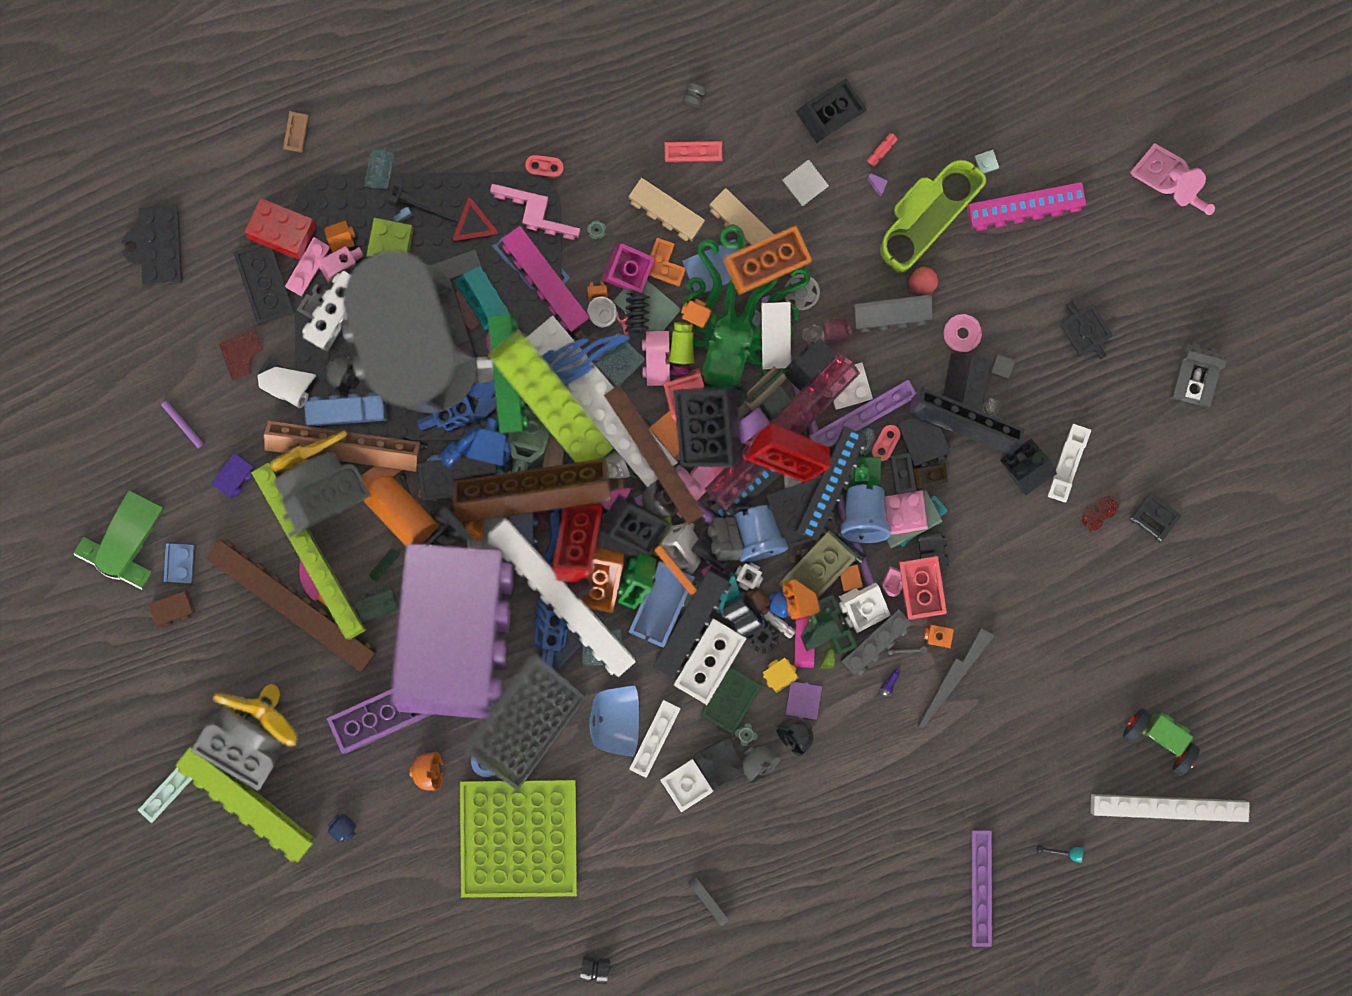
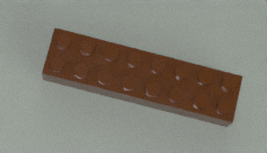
M606 458L453 481V508L456 519L460 523L611 500L610 476Z

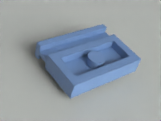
M166 544L164 582L193 583L195 545Z

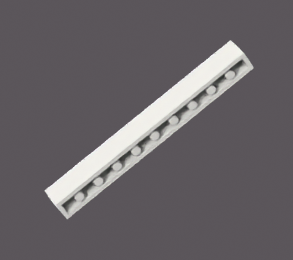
M506 517L488 532L489 542L495 548L498 546L503 551L502 556L508 562L511 560L516 565L514 569L519 575H525L529 579L527 583L533 590L538 589L542 595L540 597L547 605L549 603L552 604L555 608L553 610L560 619L564 617L568 622L566 624L573 633L576 631L581 636L579 638L586 647L589 645L594 650L592 654L599 661L602 659L607 664L605 668L611 675L615 673L619 677L636 662L634 656L581 599H576L565 582L557 581L553 568Z

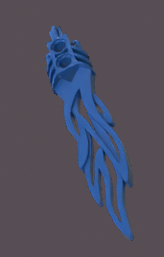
M618 335L597 340L577 355L566 359L589 341V339H581L567 344L555 352L554 350H549L541 358L549 365L558 355L572 347L550 368L559 380L570 377L561 382L565 386L590 372L594 365L589 364L605 351L629 340L630 336ZM613 341L597 350L579 366L556 372L560 368L579 360L592 348L604 342ZM494 380L487 383L474 384L468 395L461 402L447 409L449 412L447 420L443 419L442 412L432 413V415L417 420L418 427L423 431L437 425L438 428L444 427L446 431H451L460 426L468 427L470 422L477 423L479 422L477 419H487V416L497 409L496 397H494L496 394ZM471 396L480 399L476 408ZM462 402L467 406L464 413L459 410V405ZM456 423L453 426L447 427L449 424Z
M568 456L566 464H571L572 459ZM558 508L552 509V513L548 515L550 542L545 551L544 559L550 566L551 564L548 560L551 559L552 552L553 557L555 556L561 528ZM560 508L561 518L563 517L564 508ZM539 597L536 601L538 610L535 609L537 620L534 619L533 622L536 628L534 643L537 645V649L543 650L541 660L552 668L554 652H560V649L565 647L567 632L570 629L567 627L566 624L568 622L564 617L560 619L554 611L547 610L552 604L549 603L547 605ZM552 616L556 619L554 627L549 623V619ZM549 635L553 637V644L551 646L546 642Z

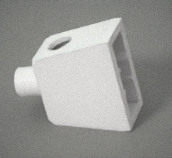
M686 521L683 524L673 525L661 543L663 549L679 569L695 567L697 554L691 551L699 538L693 531L694 524L688 525Z

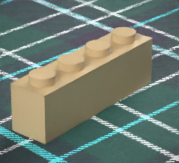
M642 177L629 195L632 206L637 209L643 208L647 211V216L653 220L658 218L663 222L662 225L670 231L672 229L679 232L678 236L685 241H688V239L693 241L705 223L703 218Z
M726 188L711 202L709 206L711 214L717 219L720 217L725 221L723 224L725 227L731 224L738 225L743 230L746 244L751 246L774 236Z

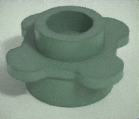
M749 723L735 731V736L739 737L742 746H747L749 742L756 740L758 737L757 733L753 732L752 725Z

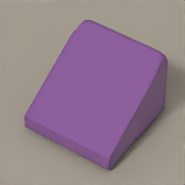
M871 173L868 180L879 196H881L888 181Z

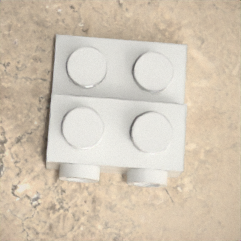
M877 583L860 591L855 588L839 596L841 602L838 605L842 613L847 614V617L844 618L845 622L856 633L891 616Z

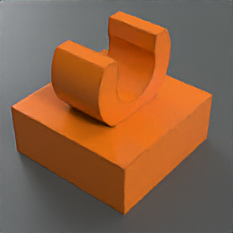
M603 281L600 282V286H594L593 282H591L590 287H587L589 303L596 297L603 296L608 298L607 285H604Z

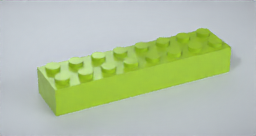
M516 331L488 355L574 463L602 459L614 449L526 337L519 331Z
M194 745L191 746L175 765L179 768L177 771L184 777L189 776L194 780L193 784L198 788L206 789L209 792V797L213 800L221 801L224 804L223 807L228 812H234L240 816L238 819L243 824H250L255 828L253 831L262 838L265 836L269 839V844L277 850L280 848L284 851V856L292 862L294 860L298 862L316 838L248 784L192 752L191 750Z

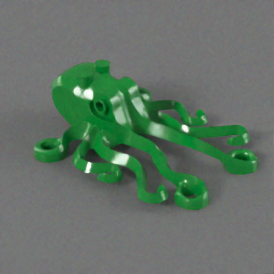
M731 224L722 229L720 242L724 247L732 250L739 249V251L746 248L745 235L738 225ZM730 231H735L738 234V240L733 243L729 242L726 239V234ZM706 239L698 245V255L713 279L712 290L705 301L707 303L705 307L713 311L705 328L693 324L694 329L705 335L703 340H696L693 337V348L708 351L701 374L706 385L710 387L738 386L745 362L760 367L763 376L768 373L767 369L762 368V359L755 354L756 350H762V325L757 327L753 324L752 320L758 300L774 287L779 277L758 286L750 294L745 310L740 317L735 314L736 288L732 279H730L726 291L724 313L716 315L714 304L722 290V279L711 260L705 254L704 248L710 246L712 247V252L717 254L719 247L713 240ZM801 267L790 272L792 277L797 273H802L804 279L776 291L771 295L767 303H778L782 297L806 286L810 280L808 269ZM694 277L688 281L687 289H691L694 283H698L700 288L684 299L682 309L685 303L689 304L691 300L694 301L705 292L706 285L702 278ZM790 304V310L794 312L793 319L797 321L799 319V310L795 305ZM791 323V338H792V334H793V331H794V330H793V326H792V323ZM671 334L670 339H669V346H670V347H671V343H672V334ZM779 368V371L770 381L778 379L785 373L786 368Z

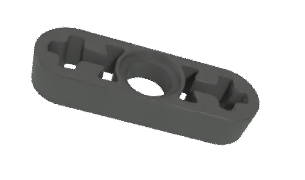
M696 876L689 881L690 886L722 927L730 921L698 877Z

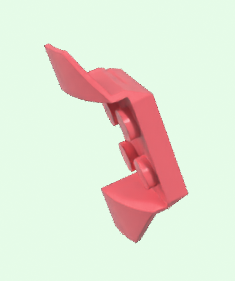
M700 368L689 370L688 375L677 376L673 381L663 383L671 416L675 422L673 390L704 387Z

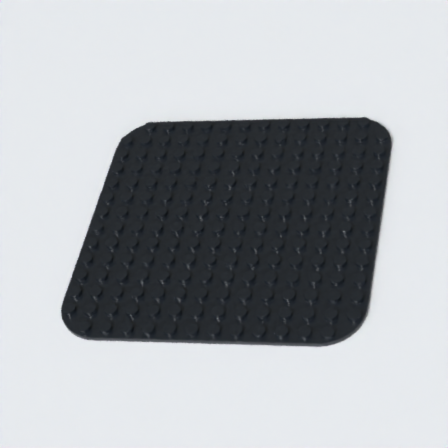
M529 172L387 174L386 187L368 185L370 174L324 175L307 183L296 198L294 212L313 219L316 225L309 244L313 237L330 246L324 230L328 226L346 220L348 227H353L356 235L353 238L355 246L350 247L348 250L351 251L359 247L364 257L355 261L356 267L368 258L367 251L374 218L394 222L393 216L399 214L400 210L408 207L413 216L399 223L414 227L409 254L417 257L424 264L433 265L476 250L482 270L486 273L493 288L496 289L503 304L506 305L508 312L514 314L515 318L518 319V329L526 338L553 315L548 308L550 306L549 302L546 299L544 301L539 299V295L536 293L539 290L537 286L533 284L534 289L531 290L522 280L519 273L507 264L492 247L493 244L499 243L503 236L508 235L521 226L562 281L561 234L556 233L553 236L545 234V230L537 228V231L526 229L522 221L527 202L517 204L512 202L513 199L505 197V200L497 199L490 192L491 185L495 184L548 197L549 202L544 220L561 224V204L554 187L541 176L532 175ZM395 182L403 184L402 190L410 193L409 195L458 214H462L467 199L471 198L496 228L498 234L453 241L458 222L407 202L405 204L397 201L395 205L387 202L390 196L396 197L392 195L393 191L398 192V190L393 189ZM502 241L499 245H497V247L517 268V266L513 262L515 260V257L512 255V253L508 255L505 252V250L502 248V245L504 244ZM331 249L328 252L327 256L333 253ZM294 258V270L300 261ZM320 268L303 297L294 292L295 371L316 375L305 391L309 395L308 401L312 397H321L324 400H329V396L340 395L329 387L326 380V367L329 362L340 356H350L352 358L359 356L355 342L349 343L342 329L328 352L303 338V329L307 323L311 324L313 320L297 311V308L306 294L313 295L312 290L316 284L319 285L317 289L318 294H322L325 289L331 291L334 283L329 284ZM523 268L521 270L518 269L523 276L527 275ZM461 276L450 279L475 358L488 357V360H491L488 356L490 353L486 347L489 329L484 330L456 285L455 281ZM344 290L340 293V298H343ZM336 306L330 310V314H334L336 312ZM558 314L554 316L558 322L562 321ZM323 323L320 327V330L324 331L327 327V324ZM365 378L360 379L354 389L350 387L347 390L349 392L347 395H340V397L348 398L349 394H360L362 397H367V393L374 391L370 388ZM471 396L474 406L476 408L479 401H477L474 397ZM386 401L388 421L315 427L337 431L345 430L351 433L394 439L406 437L411 441L461 440L476 426L485 428L488 418L498 420V411L495 409L487 416V419H477L479 421L477 423H468L470 425L468 427L460 426L451 431H446L444 427L438 428L435 425L421 431L417 420L432 415V413L417 412ZM462 402L459 405V410L464 413L467 406ZM305 405L302 408L296 407L301 424L308 426L306 425ZM447 410L442 412V417L444 420H447L449 418V412ZM456 423L449 424L447 427L453 426ZM510 432L503 433L505 434L507 439L509 437Z

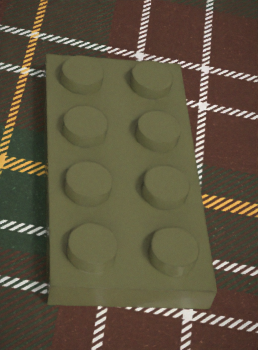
M829 530L779 582V585L783 588L782 582L795 579L813 591L818 599L858 556Z

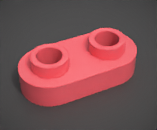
M532 155L526 160L525 164L527 171L536 176L557 178L564 171L562 161L554 157ZM538 163L539 167L537 169H533L532 164ZM553 165L558 166V170L555 172L551 170Z
M888 425L882 429L872 448L873 457H881V461H885L891 456L900 439V430L896 426ZM888 431L893 432V438L887 437ZM879 448H883L885 450L884 455L878 454Z

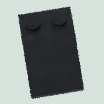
M844 79L805 103L796 113L815 142L818 143L867 111L848 80Z
M618 494L602 519L600 529L608 537L651 556L671 524L634 501Z

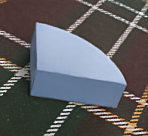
M406 207L400 210L399 214L394 215L393 220L399 223L413 215L410 209Z

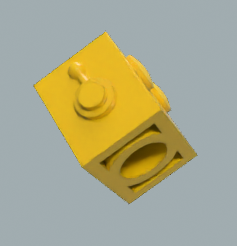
M786 658L780 661L774 660L768 665L769 668L762 672L764 674L763 677L767 680V685L773 688L776 693L799 678L795 673V666L790 664V661Z

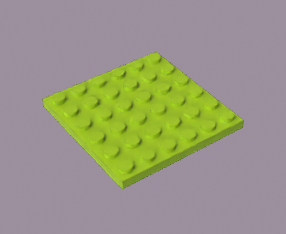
M526 780L518 791L505 781H460L461 897L577 896L576 780Z

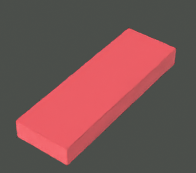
M722 141L665 142V162L722 161Z

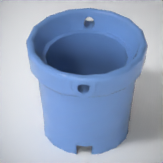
M867 485L850 487L847 492L845 521L841 526V537L856 543H875L888 539L891 536V528L887 522L885 490L873 485V490L867 489Z
M770 505L750 508L745 512V515H743L742 511L734 515L743 548V553L739 558L740 562L765 559L780 554L789 548L786 539L781 536Z

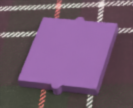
M792 682L790 684L786 715L797 716L800 719L809 718L817 720L822 686L810 685L808 682H805V684Z

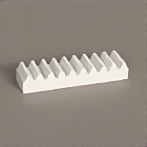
M665 700L662 701L629 768L630 770L647 778L681 708Z

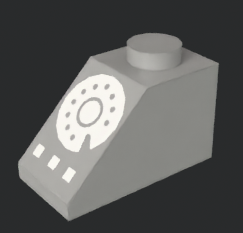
M615 448L602 458H606L610 479L630 477L625 460Z

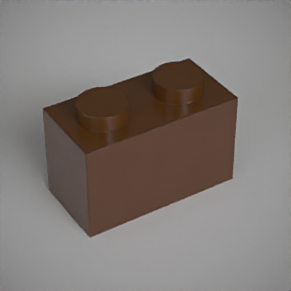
M183 591L148 604L155 625H162L163 628L173 625V621L179 618L180 621L192 618L191 614L196 613L188 591Z

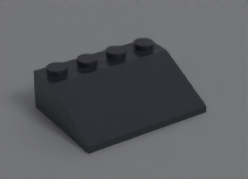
M711 386L673 390L680 466L734 467L742 463L736 386Z

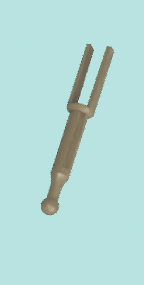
M775 366L747 392L746 401L738 407L739 421L749 411H755L787 379L782 374L751 404L748 403L778 372Z

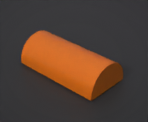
M390 475L383 476L369 486L368 491L371 496L365 499L364 503L406 547L407 544L423 545L439 526L394 477Z

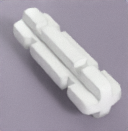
M771 611L764 615L765 620H769L771 625L780 632H784V635L788 638L793 637L796 630L791 626H787L788 624L777 615L774 616Z

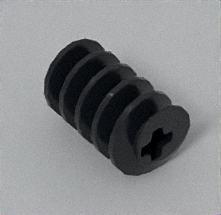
M626 293L631 296L626 299V302L631 305L626 306V310L630 311V313L625 314V317L631 320L626 321L625 325L631 328L626 329L625 332L644 333V330L649 329V326L644 325L645 322L649 321L644 315L650 312L644 309L650 306L644 300L650 298V296L644 293Z

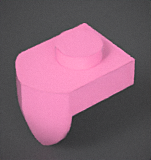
M889 566L882 582V588L888 596H897L902 589L900 570Z

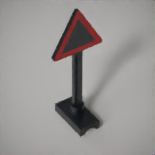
M395 182L393 189L398 190V192L393 191L392 195L396 197L390 196L387 202L395 205L397 201L405 204L407 202L458 222L453 241L498 234L496 228L471 198L467 199L462 214H458L409 195L410 193L402 190L403 184Z

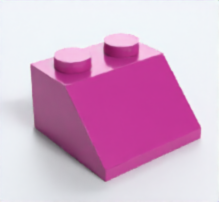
M622 243L615 244L601 280L622 289L642 293L655 258Z

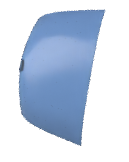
M635 686L608 689L594 697L590 715V731L593 744L598 749L625 756H635L639 735V700ZM595 715L596 722L595 726L593 727L592 720L593 716ZM600 716L603 717V721L601 723H599Z

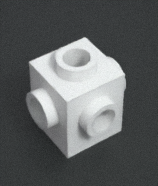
M752 562L749 565L746 563L744 566L739 565L735 576H737L736 581L739 582L737 586L746 591L749 588H758L763 580V577H761L762 572L759 571L760 567ZM746 573L752 574L751 580L745 579Z

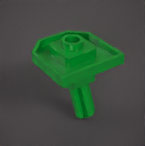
M857 456L860 458L856 468H852L849 473L851 479L848 485L843 487L847 491L850 487L857 485H867V489L873 490V485L880 487L881 457Z

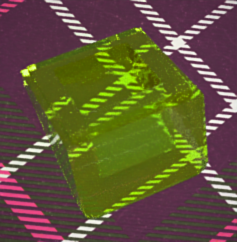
M828 649L819 669H834L833 649Z

